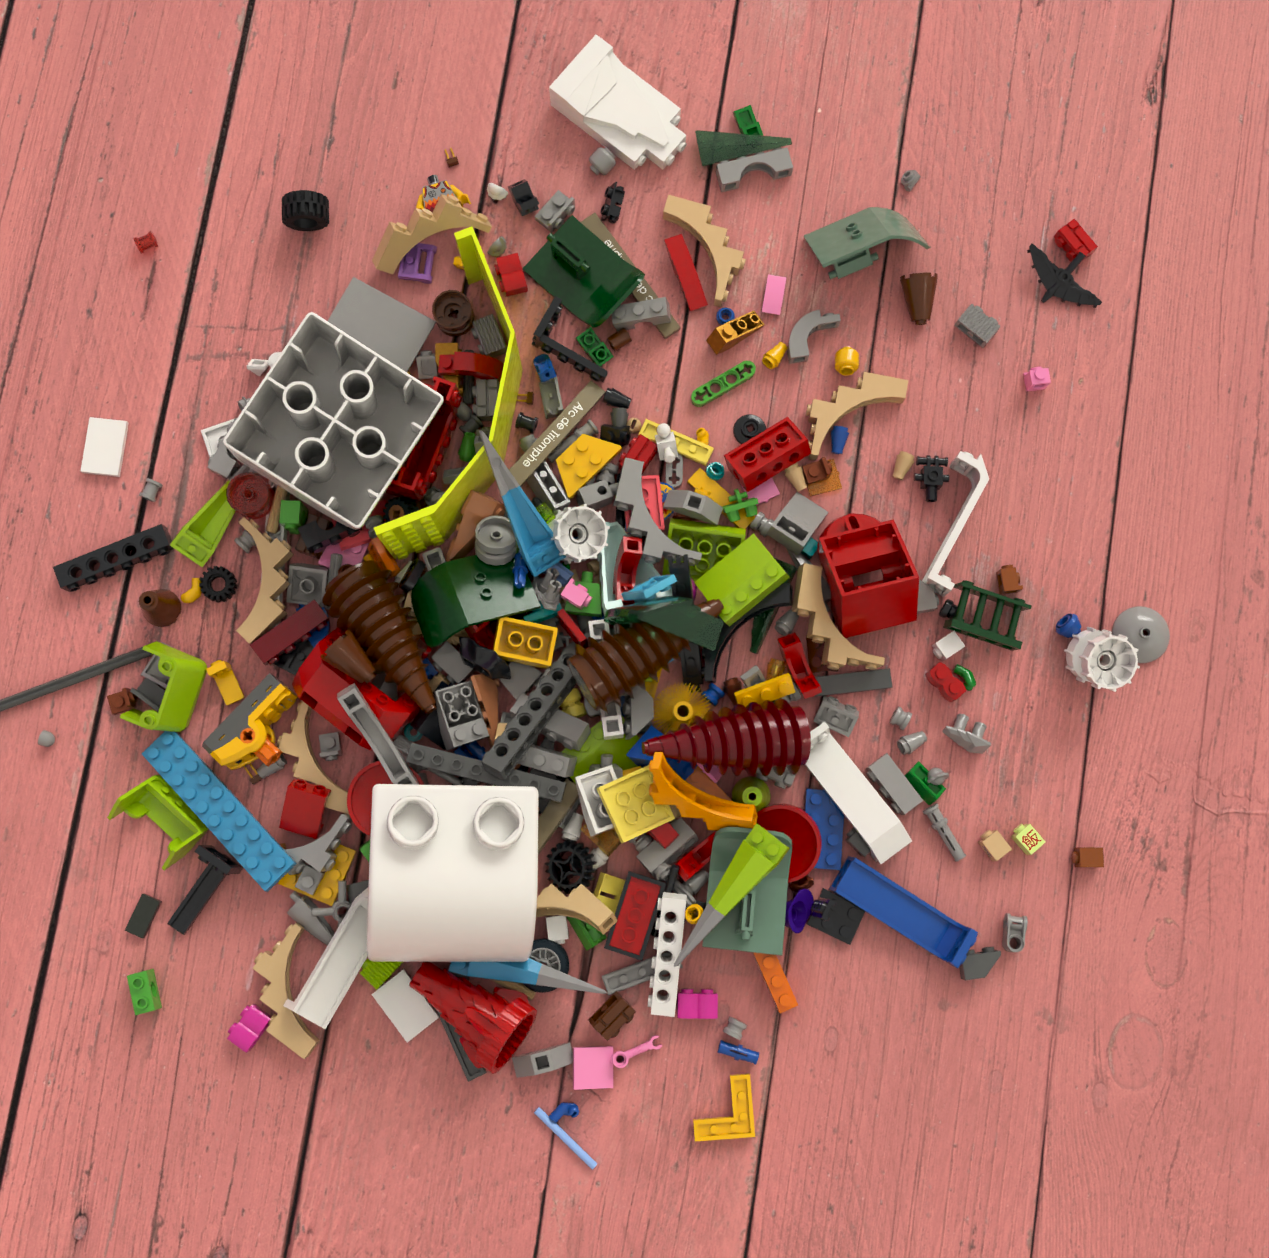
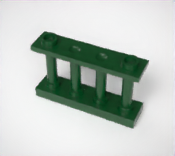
M963 580L955 584L954 588L962 590L958 608L953 619L945 620L943 628L1011 651L1020 650L1022 642L1016 640L1015 637L1021 611L1031 609L1032 605L1026 604L1023 599H1011L973 586L974 583ZM969 593L979 596L974 619L970 624L965 623L963 619ZM988 599L996 602L990 629L985 630L981 628L980 623L986 600ZM1004 605L1014 608L1008 632L1005 636L1000 635L999 631H997Z

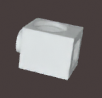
M953 631L933 644L932 651L938 659L941 658L944 661L964 648L965 645L956 632Z
M566 916L546 917L548 940L554 941L557 944H564L565 939H569Z

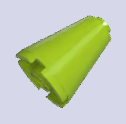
M751 776L742 778L735 784L732 790L733 802L753 804L757 812L767 807L770 803L771 794L769 787L759 778ZM750 793L756 794L755 800L752 801L748 798Z

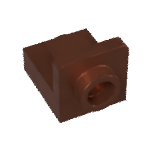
M822 457L819 461L802 466L807 485L829 479L832 466L830 461H826L825 457Z
M123 688L121 692L107 696L113 715L137 708L135 703L137 702V696L130 691L131 689Z

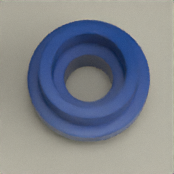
M721 308L716 315L717 322L723 325L734 320L735 314L733 310ZM727 315L729 319L724 320L722 316Z

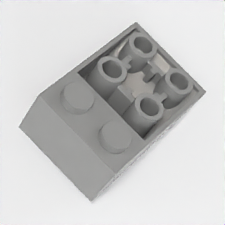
M796 492L775 519L767 535L797 555H800L828 514V511Z
M471 680L434 691L440 733L446 751L489 736Z

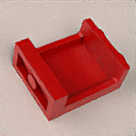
M294 779L287 787L279 828L317 839L323 831L324 824H322L326 801L331 790L323 785L307 783L303 779Z

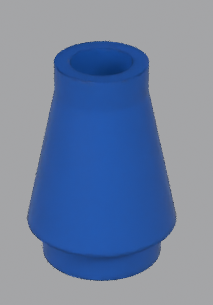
M833 426V430H831V453L843 454V449L849 436L847 427Z

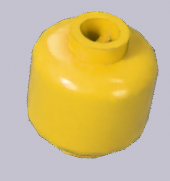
M843 347L836 352L835 369L841 375L849 376L858 370L859 353L855 349Z

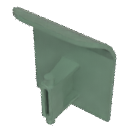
M869 207L804 235V239L822 267L833 265L834 270L828 272L830 280L836 277L840 279L873 265V261L878 260L879 257L877 252L870 254L869 248L890 239L910 240L920 244L925 249L931 248L906 217L896 211L881 207Z
M725 827L715 833L710 859L706 906L742 841L751 832V828ZM767 830L790 849L780 863L703 939L702 947L782 956L788 877L792 855V840L789 836L782 832Z

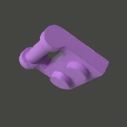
M416 244L400 261L398 278L431 284L433 258L437 247L430 244ZM422 252L427 253L424 274L419 273Z

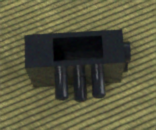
M441 681V683L438 685L435 691L453 686L455 684L450 682L448 685L445 682ZM437 708L429 714L420 710L410 726L446 750L440 733Z

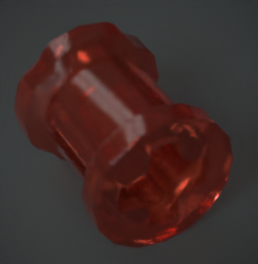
M149 231L147 235L140 238H134L141 254L148 248L158 247V242L152 231Z

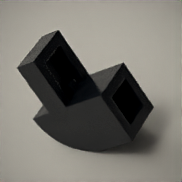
M523 179L508 186L521 216L539 209L537 206L539 205L538 199L533 195L528 181Z

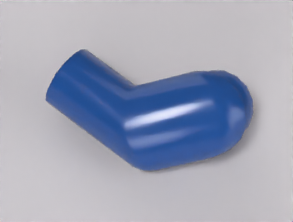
M563 1102L559 1104L549 1117L555 1123L563 1115L575 1118L579 1114V1108L574 1103Z

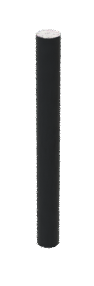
M675 864L671 867L664 892L672 893L680 868ZM658 910L656 917L660 918L661 910ZM655 919V923H654V926H653L651 935L654 936V937H658V936H659V930H655V926H656V919Z

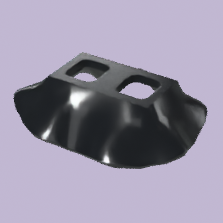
M459 637L461 645L459 652L465 665L492 680L500 678L511 679L509 665L494 650L476 644L472 638Z

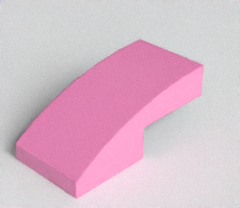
M768 275L762 312L780 315L786 277Z

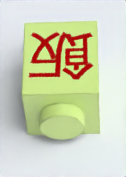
M1020 824L1013 830L1014 834L1011 836L1026 855H1032L1045 843V840L1031 824Z

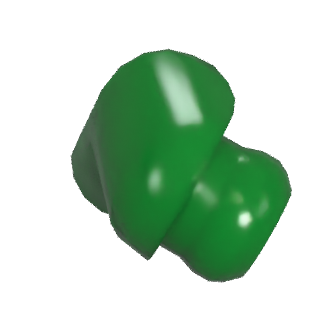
M957 664L953 673L963 677L966 690L971 691L976 686L973 673Z

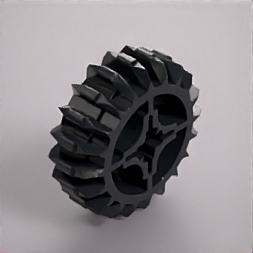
M576 840L558 843L556 845L557 848L551 849L552 854L547 855L550 860L545 863V865L549 866V869L545 872L550 873L547 880H553V885L555 887L558 886V890L560 892L564 891L565 894H570L580 884L589 887L591 885L590 881L595 879L592 873L597 871L593 868V865L597 862L591 860L594 854H588L590 848H584V843H577ZM567 851L572 852L568 859L562 858ZM574 876H580L575 883L569 882Z

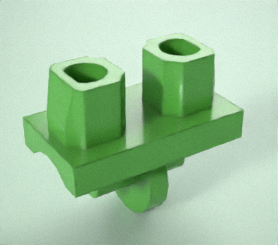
M738 488L734 489V495L729 496L728 500L729 502L736 501V503L722 506L723 512L726 513L730 522L740 520L738 510L742 508L745 509L747 517L757 515L756 504H759L758 499L753 497L742 501L743 498L748 497L747 492L740 493Z

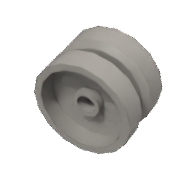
M498 515L482 519L475 529V552L478 558L484 563L494 566L511 562L517 553L518 544L509 519Z

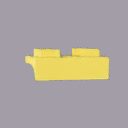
M600 872L593 895L615 915L626 880ZM600 892H606L615 895V897L611 899L600 895Z

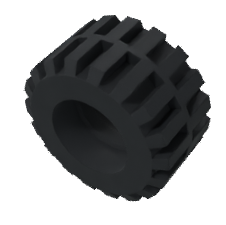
M298 190L286 193L282 197V223L287 227L298 231H316L328 226L329 200L323 194L309 190Z

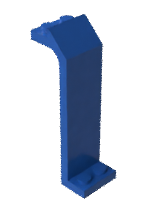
M847 857L829 888L833 893L847 899L957 969L963 964L970 947L976 942L977 931L954 921L855 857Z

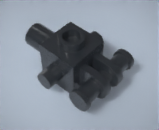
M926 455V457L917 456L916 465L925 466L921 469V474H914V481H920V489H926V502H936L937 490L943 486V482H949V475H943V467H939L948 466V457L939 458L934 456V458H931L930 455Z

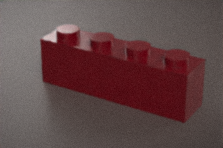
M314 599L254 641L250 646L265 666L268 664L271 666L280 660V655L292 652L296 648L295 645L300 641L304 643L312 637L311 633L324 629L330 620Z

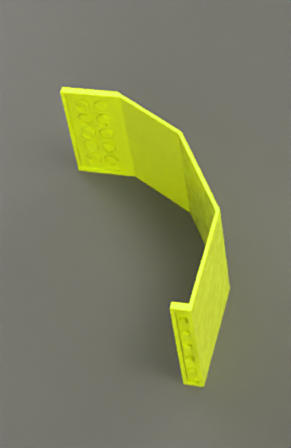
M473 226L454 233L465 276L469 285L483 280L508 342L489 435V441L504 462L523 369L515 331ZM484 445L436 504L374 527L377 537L394 559L402 560L415 551L420 553L425 551L428 546L443 544L444 540L448 539L456 530L457 523H461L463 518L461 510L470 491L473 490L484 494L492 485L495 477Z

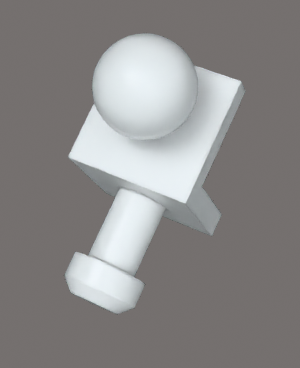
M662 423L657 427L658 435H655L659 459L672 463L675 457H678L676 440L670 426Z

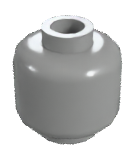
M599 147L589 158V162L592 164L589 168L596 175L599 173L607 175L616 165V156L607 147L604 149Z

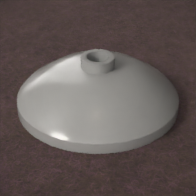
M1142 606L1129 608L1116 618L1112 626V635L1118 636L1120 634L1128 637L1127 641L1134 648L1138 649V652H1136L1138 663H1149L1158 659L1168 647L1170 640L1168 625L1164 618L1151 608ZM1143 630L1147 631V636L1143 635Z

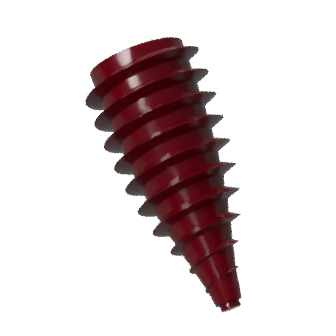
M778 699L774 703L765 700L760 705L756 702H750L746 707L742 704H737L732 710L728 707H723L719 710L718 714L714 711H708L703 719L700 716H695L689 726L682 723L678 730L674 732L668 731L665 735L642 742V753L647 756H654L655 752H663L665 758L675 759L678 764L681 760L689 762L692 769H695L697 763L703 764L706 773H710L714 765L717 766L721 775H725L728 767H731L735 776L741 774L742 768H745L747 774L751 777L755 775L757 768H759L764 776H768L772 768L778 776H781L785 772L786 767L791 774L795 775L799 771L800 766L805 765L808 761L811 749V734L807 716L800 706L791 707L784 699Z

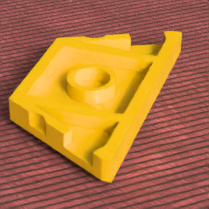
M582 434L556 459L568 498L571 500L577 494L578 489L584 487L622 450V447L586 434Z

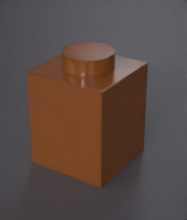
M1074 848L1072 862L1075 863V867H1104L1103 848Z

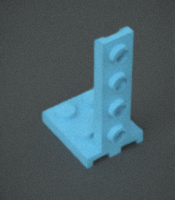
M674 574L653 576L648 581L637 584L633 589L623 592L621 595L624 601L634 600L640 615L645 612L652 618H655L656 609L660 608L655 598L656 593L671 589V584L677 582Z

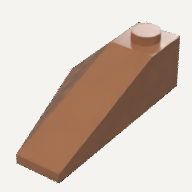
M471 490L462 507L461 514H463L461 523H457L456 530H458V534L451 541L446 561L464 558L475 547V529L477 524L489 516H504V504L489 495Z
M483 674L471 676L469 681L471 680L489 733L488 740L492 748L498 726L497 687L500 685L498 679L492 680Z

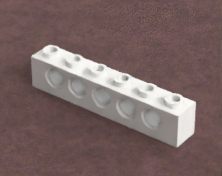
M663 892L662 898H658L657 910H661L660 918L656 917L655 930H659V936L654 937L653 949H657V956L652 957L651 966L652 969H655V976L650 977L649 988H653V995L648 997V1007H651L652 1015L675 1017L680 964L674 967V963L682 949L686 894ZM673 912L676 914V917L669 919L665 914ZM670 931L674 934V936L672 938H666L664 936V933ZM669 951L672 953V956L664 957L662 952ZM666 970L670 973V975L664 977L660 974V972ZM666 990L668 994L666 996L659 995L658 991Z

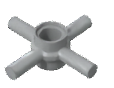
M338 881V900L333 903L332 907L312 908V917L332 915L338 921L339 927L351 907V904L346 901V881ZM347 907L344 914H337L339 908Z

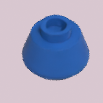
M1067 614L1056 624V633L1066 638H1071L1073 634L1077 635L1081 632V623L1076 614Z

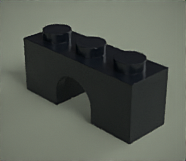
M316 520L298 528L310 554L313 552L319 553L324 550V547L330 544L336 545L342 539L348 536L354 537L363 530L362 528L352 529L339 522L331 530H323L318 526Z

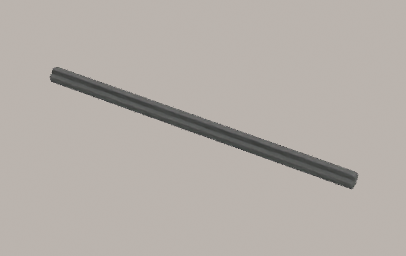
M143 647L6 697L0 700V712L154 654L142 650Z

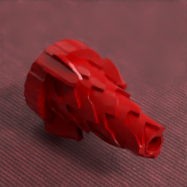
M423 962L409 984L412 989L425 997L441 1013L440 1017L456 1028L454 1031L461 1036L459 1041L474 1066L477 1068L484 1067L492 1074L497 1073L512 1058L528 1035L536 1019L537 1010L528 1004L526 994L497 986L492 994L479 984L475 986L467 979L457 977L445 968L441 970L431 962Z

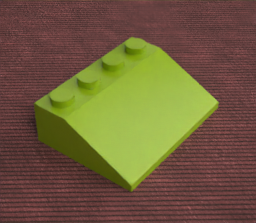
M670 518L668 538L684 549L702 553L701 561L698 565L690 566V574L694 582L743 543L746 536V529L716 526L709 523ZM664 559L662 575L670 574L668 560Z
M752 534L694 583L708 601L719 599L722 602L724 609L721 610L722 613L719 616L730 627L790 577L756 535Z
M621 715V717H622V724H624L625 719H624L623 716ZM599 721L590 729L591 733L579 751L567 748L561 751L562 753L577 757L574 774L570 777L576 784L575 777L588 773L590 765L601 764L602 754L613 755L612 764H617L622 771L638 767L626 754L639 738L635 735L630 740H625L624 734V738L604 740L602 721Z

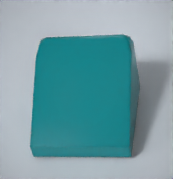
M811 537L801 553L808 559H811L818 549V542Z

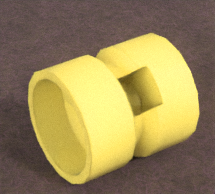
M578 688L572 689L560 705L561 711L576 718L587 714L584 704L580 703L581 695Z

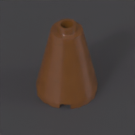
M930 272L910 274V278L906 279L905 275L900 277L911 322H915V325L927 324L926 321H929L931 318L938 280L937 273L931 276Z
M170 590L146 591L139 597V605L145 619L154 626H169L175 623L179 613H181V602L178 596Z
M348 629L345 632L347 636L345 634L342 637L340 636L325 651L327 656L322 654L320 658L360 684L363 682L368 684L376 676L373 673L375 668L353 633Z

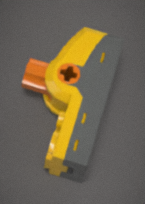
M269 673L203 742L202 747L221 766L226 765L230 770L246 766L258 758L269 767L280 758L282 753L275 745V733L270 725L277 722L281 718L282 713L292 707L298 696L281 680Z

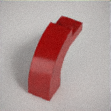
M454 352V354L439 356L438 373L440 375H468L481 380L498 379L500 384L504 364L493 357L482 354Z
M623 536L617 552L613 577V594H615V600H622L624 607L634 608L636 605L634 600L624 601L621 593L628 592L635 586L637 567L643 554L642 538Z
M796 633L778 638L777 641L784 663L800 695L806 699L822 693L821 686L807 663L802 643Z
M717 830L675 864L680 867L678 874L685 882L710 861L713 838Z

